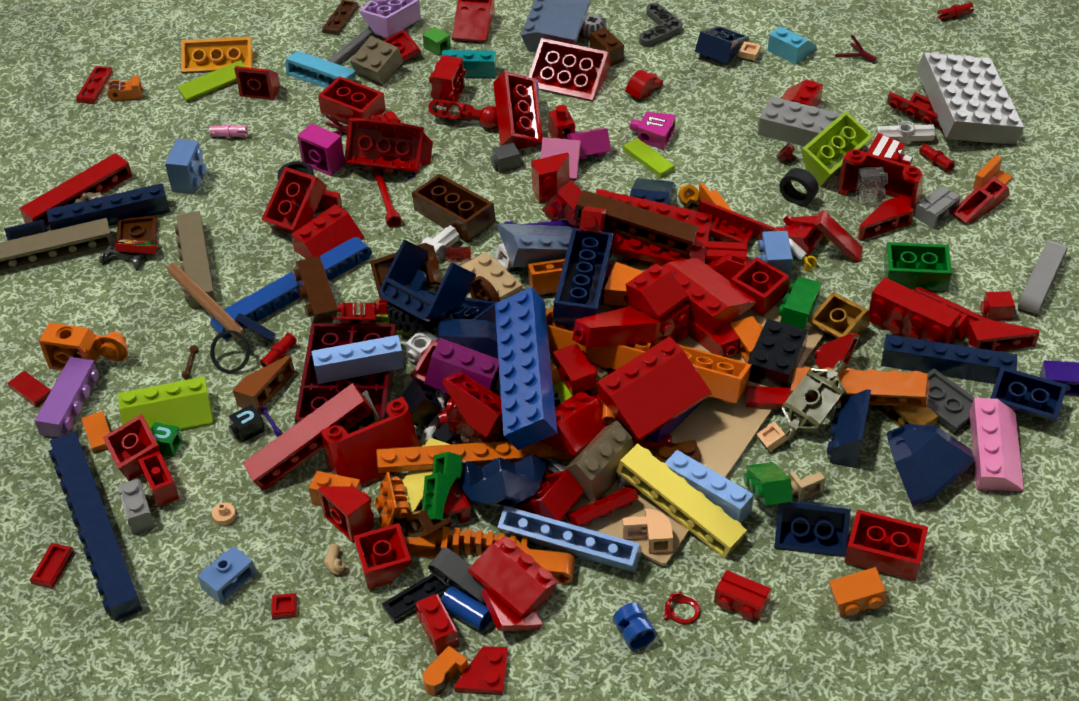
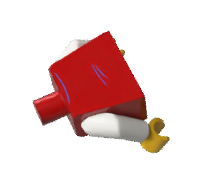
M818 216L792 217V219L815 222ZM791 222L784 227H776L775 231H787L791 253L799 260L802 259L804 261L803 268L806 271H812V266L816 267L817 259L814 256L807 257L806 254H811L824 234L813 225ZM825 236V240L828 241V242H831V241Z

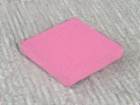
M543 137L541 158L568 152L569 178L577 179L581 141Z

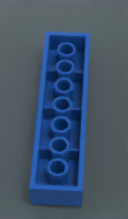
M532 287L495 303L503 435L517 450L557 434L545 302Z

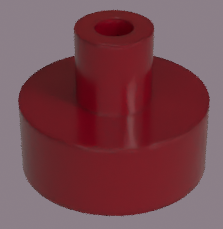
M788 143L778 152L776 157L781 162L787 159L792 163L796 159L792 154L795 148Z

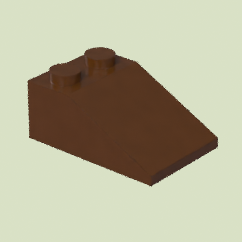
M427 243L417 245L429 251L420 269L427 276V282L423 290L439 286L442 282V276L434 246ZM397 252L370 261L380 300L382 299L380 296L381 285Z

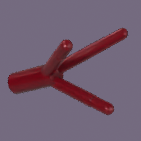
M851 35L854 43H850V45L859 53L835 54V57L861 56L872 63L877 60L876 56L862 48L854 35Z
M326 114V118L333 122H326V125L339 129L333 133L348 132V126L342 125L329 114Z

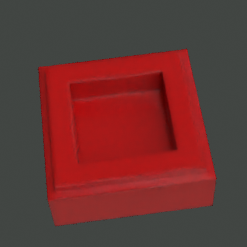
M296 593L272 595V619L297 617Z

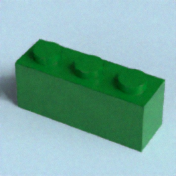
M798 276L796 282L790 284L783 304L781 303L778 316H781L780 322L805 329L818 301L822 283Z
M768 462L746 466L747 473H744L745 486L765 506L793 502L791 479L775 463Z

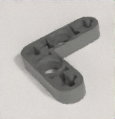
M648 4L646 15L657 23L658 26L642 32L639 35V44L643 47H651L682 32L683 24L660 4Z

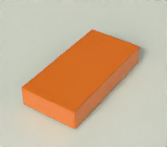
M103 411L81 418L93 453L108 449L103 437L109 434L110 431Z

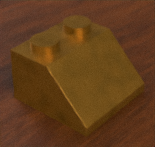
M832 292L811 316L808 323L836 338L850 333L861 335L869 325L868 309Z

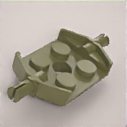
M839 359L833 369H809L781 408L789 422V428L785 432L788 438L787 442L790 443L793 436L799 431L819 433V426L842 395L847 396V392L839 379V374L847 365L844 361ZM810 394H818L816 401L807 402Z

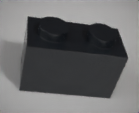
M416 378L412 380L401 395L408 404L413 423L416 426L421 425L427 428L442 408L433 388L425 386L424 382Z

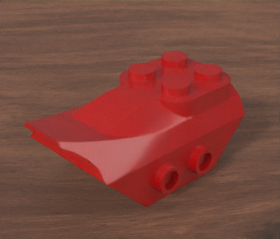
M371 116L370 119L349 118L344 163L364 165V169L376 170V167L383 168L384 172L394 173V170L418 172L421 167L431 162L433 141L424 133V127L401 123L400 119L390 118L389 121H382V117Z

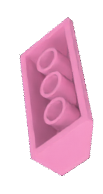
M974 398L969 414L975 461L976 490L1023 492L1016 412L998 399Z

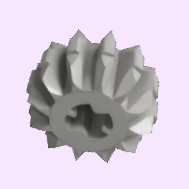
M588 13L579 35L583 36V39L588 37L590 41L591 32L604 27L607 29L606 18H603L602 15H596V13L592 15Z

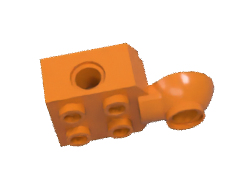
M49 322L39 339L49 369L63 370L70 357L94 360L95 363L99 355L112 361H123L128 357L126 338L119 332H110L101 336L95 335L89 328Z

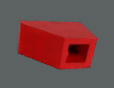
M729 253L707 265L731 282V278L748 264L749 259Z

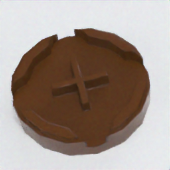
M482 276L475 277L471 285L472 291L470 293L472 298L496 302L501 301L496 289L487 279Z

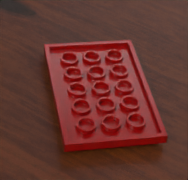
M596 190L598 195L699 226L689 257L603 229L602 232L614 233L613 254L662 265L668 262L698 258L704 262L712 220L711 214L607 190Z

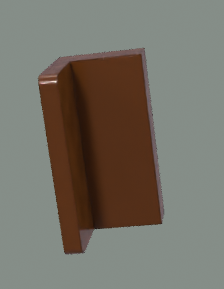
M426 509L409 513L405 518H400L409 537L429 535L450 523L449 518L432 523Z

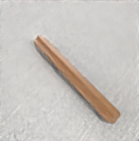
M172 263L170 266H167L168 273L226 330L237 331L245 335L244 329L177 264ZM230 333L236 339H240L239 336Z

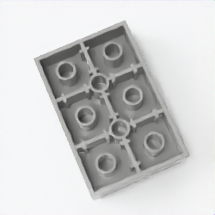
M936 52L923 53L916 70L933 110L938 114L937 119L946 139L1010 145L1017 143L1024 126L991 59L986 57L977 58L954 54H939Z

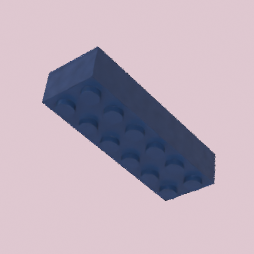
M579 228L572 229L554 300L552 323L574 326L576 319L599 314L612 254L614 233L602 231L596 233L582 231Z

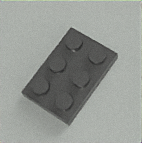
M932 369L928 372L930 385L927 407L938 415L937 421L953 433H956L970 422L969 412L974 397L939 371Z

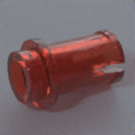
M450 245V247H446V259H450V261H453V259H471L470 246L453 247Z

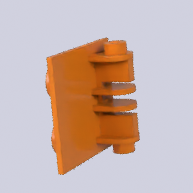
M389 472L386 473L384 481H381L380 494L375 499V508L380 512V528L392 525L394 516L405 518L410 512L403 480L397 476L390 478Z

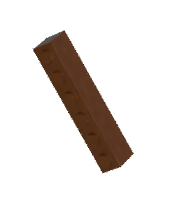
M586 190L582 191L577 201L573 218L574 220L581 221V212L586 206L606 209L605 230L688 257L699 226Z

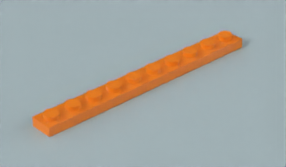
M509 441L376 449L378 473L433 469L434 455L445 452L462 455V462L470 461L479 466H485L495 458H504L506 461L516 463L529 454H534L546 460L552 457L557 458L559 461L574 460L576 458L575 455L539 441L520 450H517Z

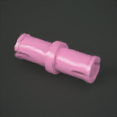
M231 124L210 126L209 132H213L209 134L210 137H226L227 139L247 137L248 131L245 130H248V126H232Z

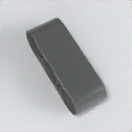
M443 548L428 565L430 572L447 586H453L486 605L481 595L482 590L486 587L467 572L471 565L450 549Z

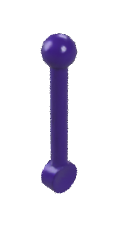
M262 405L259 412L264 414L274 429V434L277 436L282 435V430L276 426L266 411L267 407Z

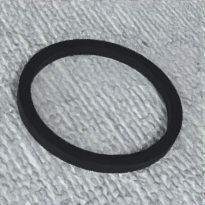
M227 330L219 333L214 338L210 348V356L213 364L220 371L234 373L240 371L247 364L250 357V346L244 335L237 331ZM229 333L239 336L246 347V356L243 363L232 370L221 367L216 361L214 353L217 341L223 335Z

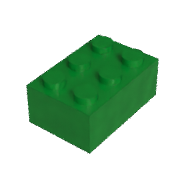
M887 242L884 254L885 278L909 289L921 287L925 290L948 291L952 276L949 245Z

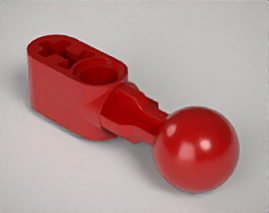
M434 99L428 106L429 112L434 116L469 122L471 120H478L487 129L498 127L496 106L490 105L480 110L475 109L473 105L445 99ZM437 105L446 107V110H439ZM455 106L459 108L457 116L453 112Z

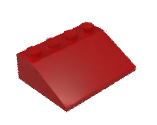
M541 38L528 77L538 80L539 90L593 101L607 77L611 58L608 51Z
M698 258L668 262L662 266L672 271L689 295V299L685 301L690 305L689 318L710 334H714L757 304L754 298Z
M670 336L597 382L599 398L638 441H641L712 395L711 390L688 356Z

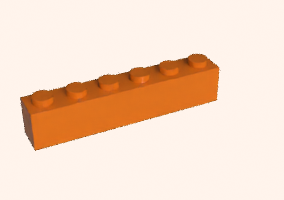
M811 367L794 368L791 393L808 370L812 369ZM847 368L839 374V379L847 392V396L843 394L837 403H841L842 399L869 389L871 390L869 405L927 407L930 385L928 373L920 371L900 372L897 370L887 372L874 369L862 371ZM810 394L807 402L816 401L818 394Z

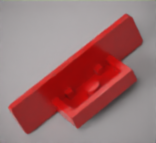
M892 92L888 94L887 104L891 108L900 110L910 117H915L926 125H934V127L939 128L943 132L937 119L938 114L934 112L929 98L914 92L910 100Z
M701 200L699 204V212L712 215L711 221H713V224L710 228L709 236L722 241L747 243L748 245L751 237L762 240V232L775 231V227L708 201Z

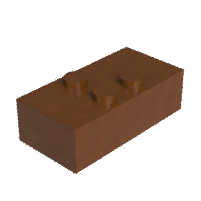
M441 174L436 175L412 192L415 211L444 228L450 225L453 226L459 233V236L467 241H470L496 222L494 203Z

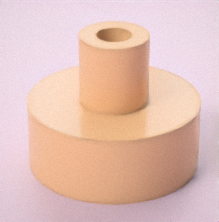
M219 503L212 510L214 522L220 526L231 524L236 518L234 506L229 503Z

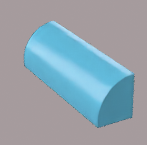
M300 51L285 58L286 75L323 88H327L339 76L355 81L356 70Z

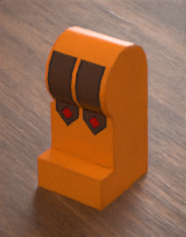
M132 76L130 81L112 80L109 82L108 98L112 101L142 99L143 88L140 76Z
M448 646L424 671L423 682L425 692L431 696L442 694L446 684L456 674L461 676L468 667V659Z

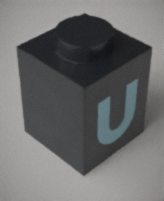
M252 404L229 415L231 424L228 426L229 431L234 438L238 437L242 443L265 432L263 419Z

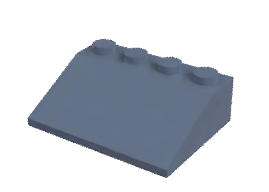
M535 0L521 33L527 50L529 52L537 51L541 38L569 44L576 43L591 3L590 0Z
M497 225L512 267H528V264L565 259L573 229L572 226Z

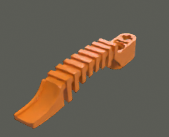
M443 527V530H436L429 535L404 537L409 555L435 558L438 545H441V550L443 548L449 549V546H453V552L460 556V547H465V555H471L472 548H476V555H482L483 549H487L493 542L505 537V534L499 533L498 536L494 535V532L491 531L485 534L483 530L472 532L471 529L460 531V528L449 530V527ZM516 535L507 537L514 541L516 546L532 556L534 561L541 567L551 572L552 576L559 581L558 583L570 584L572 582L576 561L573 555L565 552L529 549L528 538H522L520 543Z

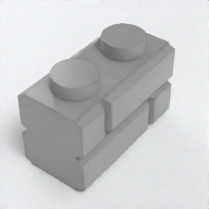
M944 186L936 191L932 190L926 199H921L917 202L915 218L924 222L929 227L935 228L952 214L951 212L959 205L960 196L950 192Z
M140 479L119 484L117 487L132 535L155 528Z

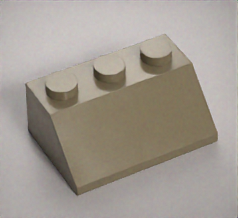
M615 421L604 427L564 469L570 471L585 490L583 493L591 502L599 500L617 481L616 475L618 473L616 471L620 460L634 447L633 439L618 421Z

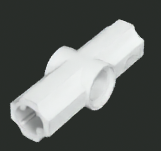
M902 121L898 126H877L875 129V138L878 133H881L904 143L905 146L912 142L933 141L935 138L934 125H914L909 121Z
M450 225L435 237H426L422 243L434 246L437 261H439L440 258L442 259L445 256L446 250L458 241L460 237L456 229Z

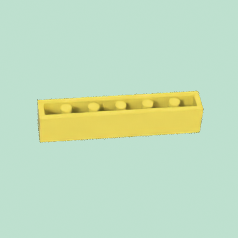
M637 443L620 460L616 471L619 475L720 556L726 558L742 541L747 530L739 521L732 519L720 506L712 503L702 492L689 485L683 477L674 473L667 464L655 458L648 449L641 447Z

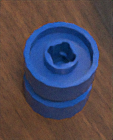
M639 603L626 604L618 609L613 616V622L619 632L622 633L624 641L631 650H637L649 645L657 635L655 628L650 620L647 619V615Z

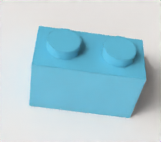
M780 26L769 34L768 51L795 65L817 49V46L809 40Z

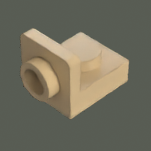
M794 471L789 473L792 495H795L798 500H805L823 492L825 477L821 472L808 475L801 480Z

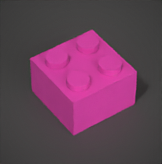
M312 123L297 135L301 161L311 165L313 169L332 177L345 165L341 135Z

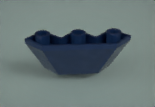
M906 424L887 432V439L895 465L912 506L928 503L975 462L973 452L969 447L936 426Z
M529 454L516 463L506 461L504 458H495L483 467L470 461L462 462L461 478L455 480L472 501L496 507L513 506L538 493L547 466V460L534 454Z

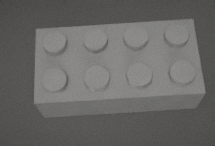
M771 96L759 118L758 135L806 146L837 119L841 113Z

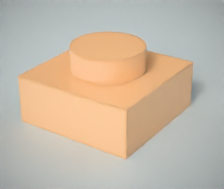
M744 41L739 50L738 57L755 61L761 51V45Z
M775 421L757 433V436L769 452L788 440Z

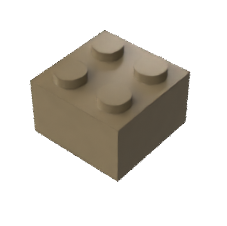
M370 36L351 58L350 62L357 75L383 86L403 63V59L398 47Z

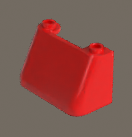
M853 149L848 151L843 158L838 194L848 196V193L851 191L860 193L862 188L894 198L902 196L915 212V206L922 199L923 194L922 171L915 166Z
M403 396L388 403L386 406L388 418L350 434L339 425H333L320 430L326 464L332 474L359 479L362 488L386 476V473H378L376 449L421 447L408 404Z

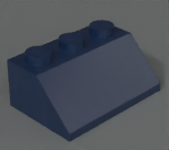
M1001 366L990 399H998L1011 409L1057 422L1068 385Z
M866 389L842 399L840 408L835 409L833 421H837V425L832 424L830 434L834 441H829L827 454L831 455V464L857 468L871 390Z
M793 499V502L778 504L774 548L846 556L850 506Z

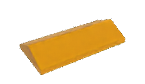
M251 37L181 40V73L215 71L239 60L243 62L245 67L252 68L253 48Z

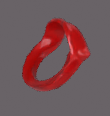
M682 591L672 593L665 603L664 620L671 619L676 623L685 625L693 623L699 617L700 606L697 601L683 595ZM671 601L691 605L695 609L694 616L690 619L679 618L670 605Z

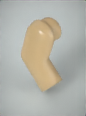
M330 544L324 559V565L332 574L339 575L343 573L346 565L344 561L341 563L340 559H338L340 546Z

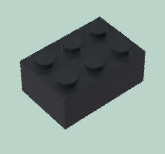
M767 319L747 362L752 364L748 381L768 387L789 388L794 368H798L806 349L809 330Z

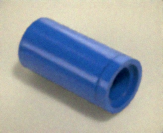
M450 587L442 596L441 601L447 612L478 631H483L491 622L492 616L487 606L457 588Z

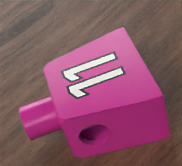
M646 112L641 121L631 120L630 130L638 131V139L645 144L665 150L675 130L676 115Z

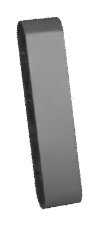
M1047 240L1022 293L1018 309L1039 315L1064 260L1068 246Z

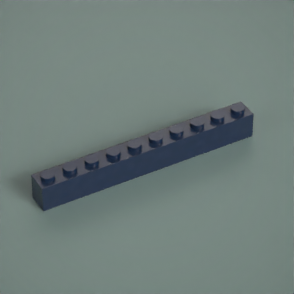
M76 431L50 440L52 450L48 452L52 463H58V465L54 466L58 479L63 477L64 481L59 483L64 495L69 494V497L65 499L69 510L75 511L74 514H71L75 527H81V530L77 531L81 544H87V547L83 548L87 561L92 560L94 563L89 565L94 579L99 577L100 582H97L96 586L100 597L103 595L106 597V600L102 601L106 614L112 613L116 621L142 611L139 598Z

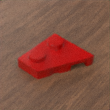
M483 646L455 683V692L503 695L508 647Z

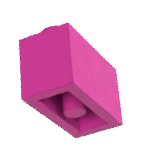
M608 128L567 134V139L581 141L579 160L587 159V155L594 154L595 157L606 155L605 152L611 151Z

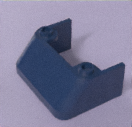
M403 239L381 285V298L425 321H431L460 308L477 274L451 262L434 296L423 290L427 282V276L425 272L420 270L429 251Z

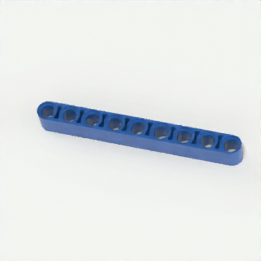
M354 237L321 255L320 258L328 281L368 260L372 250L361 239ZM292 271L227 307L224 311L234 320L241 313L258 322L299 299V283L295 282ZM214 317L211 318L210 325L218 334L227 331ZM230 333L225 334L222 336V338L228 339L232 335Z

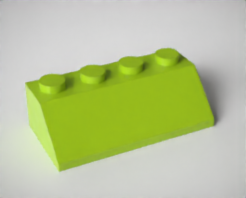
M845 111L802 148L801 152L806 171L815 177L818 185L821 187L842 168L843 158L846 153L853 149L861 151L872 139L873 135Z
M205 376L118 393L122 425L140 414L144 416L150 429L154 422L177 426L180 431L214 424Z

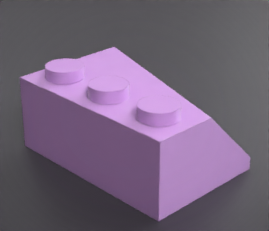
M372 0V2L366 3L360 10V14L375 34L383 38H389L421 19L420 1Z

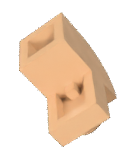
M645 509V517L632 516L623 518V539L647 538L649 553L672 552V527L669 519L663 513L653 509Z

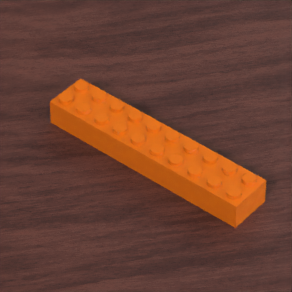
M548 309L546 311L549 351L554 352L576 344L577 342L572 340L574 326L552 323L553 310ZM657 339V342L595 348H586L579 343L577 345L581 351L584 350L586 352L589 362L603 369L611 368L617 370L663 340ZM679 345L711 390L712 395L707 398L715 397L729 404L738 402L748 385L752 364Z

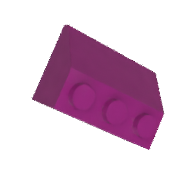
M439 338L430 359L424 385L449 394L442 383L443 379L463 372L493 391L499 376V361L492 356Z

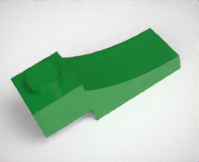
M450 452L434 455L433 473L424 478L422 510L426 509L432 523L443 520L444 506L449 490L455 479L461 478L463 469L462 455Z

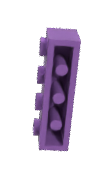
M69 358L34 420L40 435L58 438L67 435L68 431L72 429L77 414L81 412L85 399L89 397L92 386L99 378V371L94 360Z

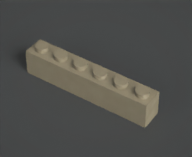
M200 211L176 215L177 223L174 224L176 235H179L176 237L177 246L181 248L178 250L180 262L183 261V263H180V268L216 302ZM184 290L186 303L190 302L192 309L203 307Z
M107 218L0 242V273L102 250L109 246L114 247Z

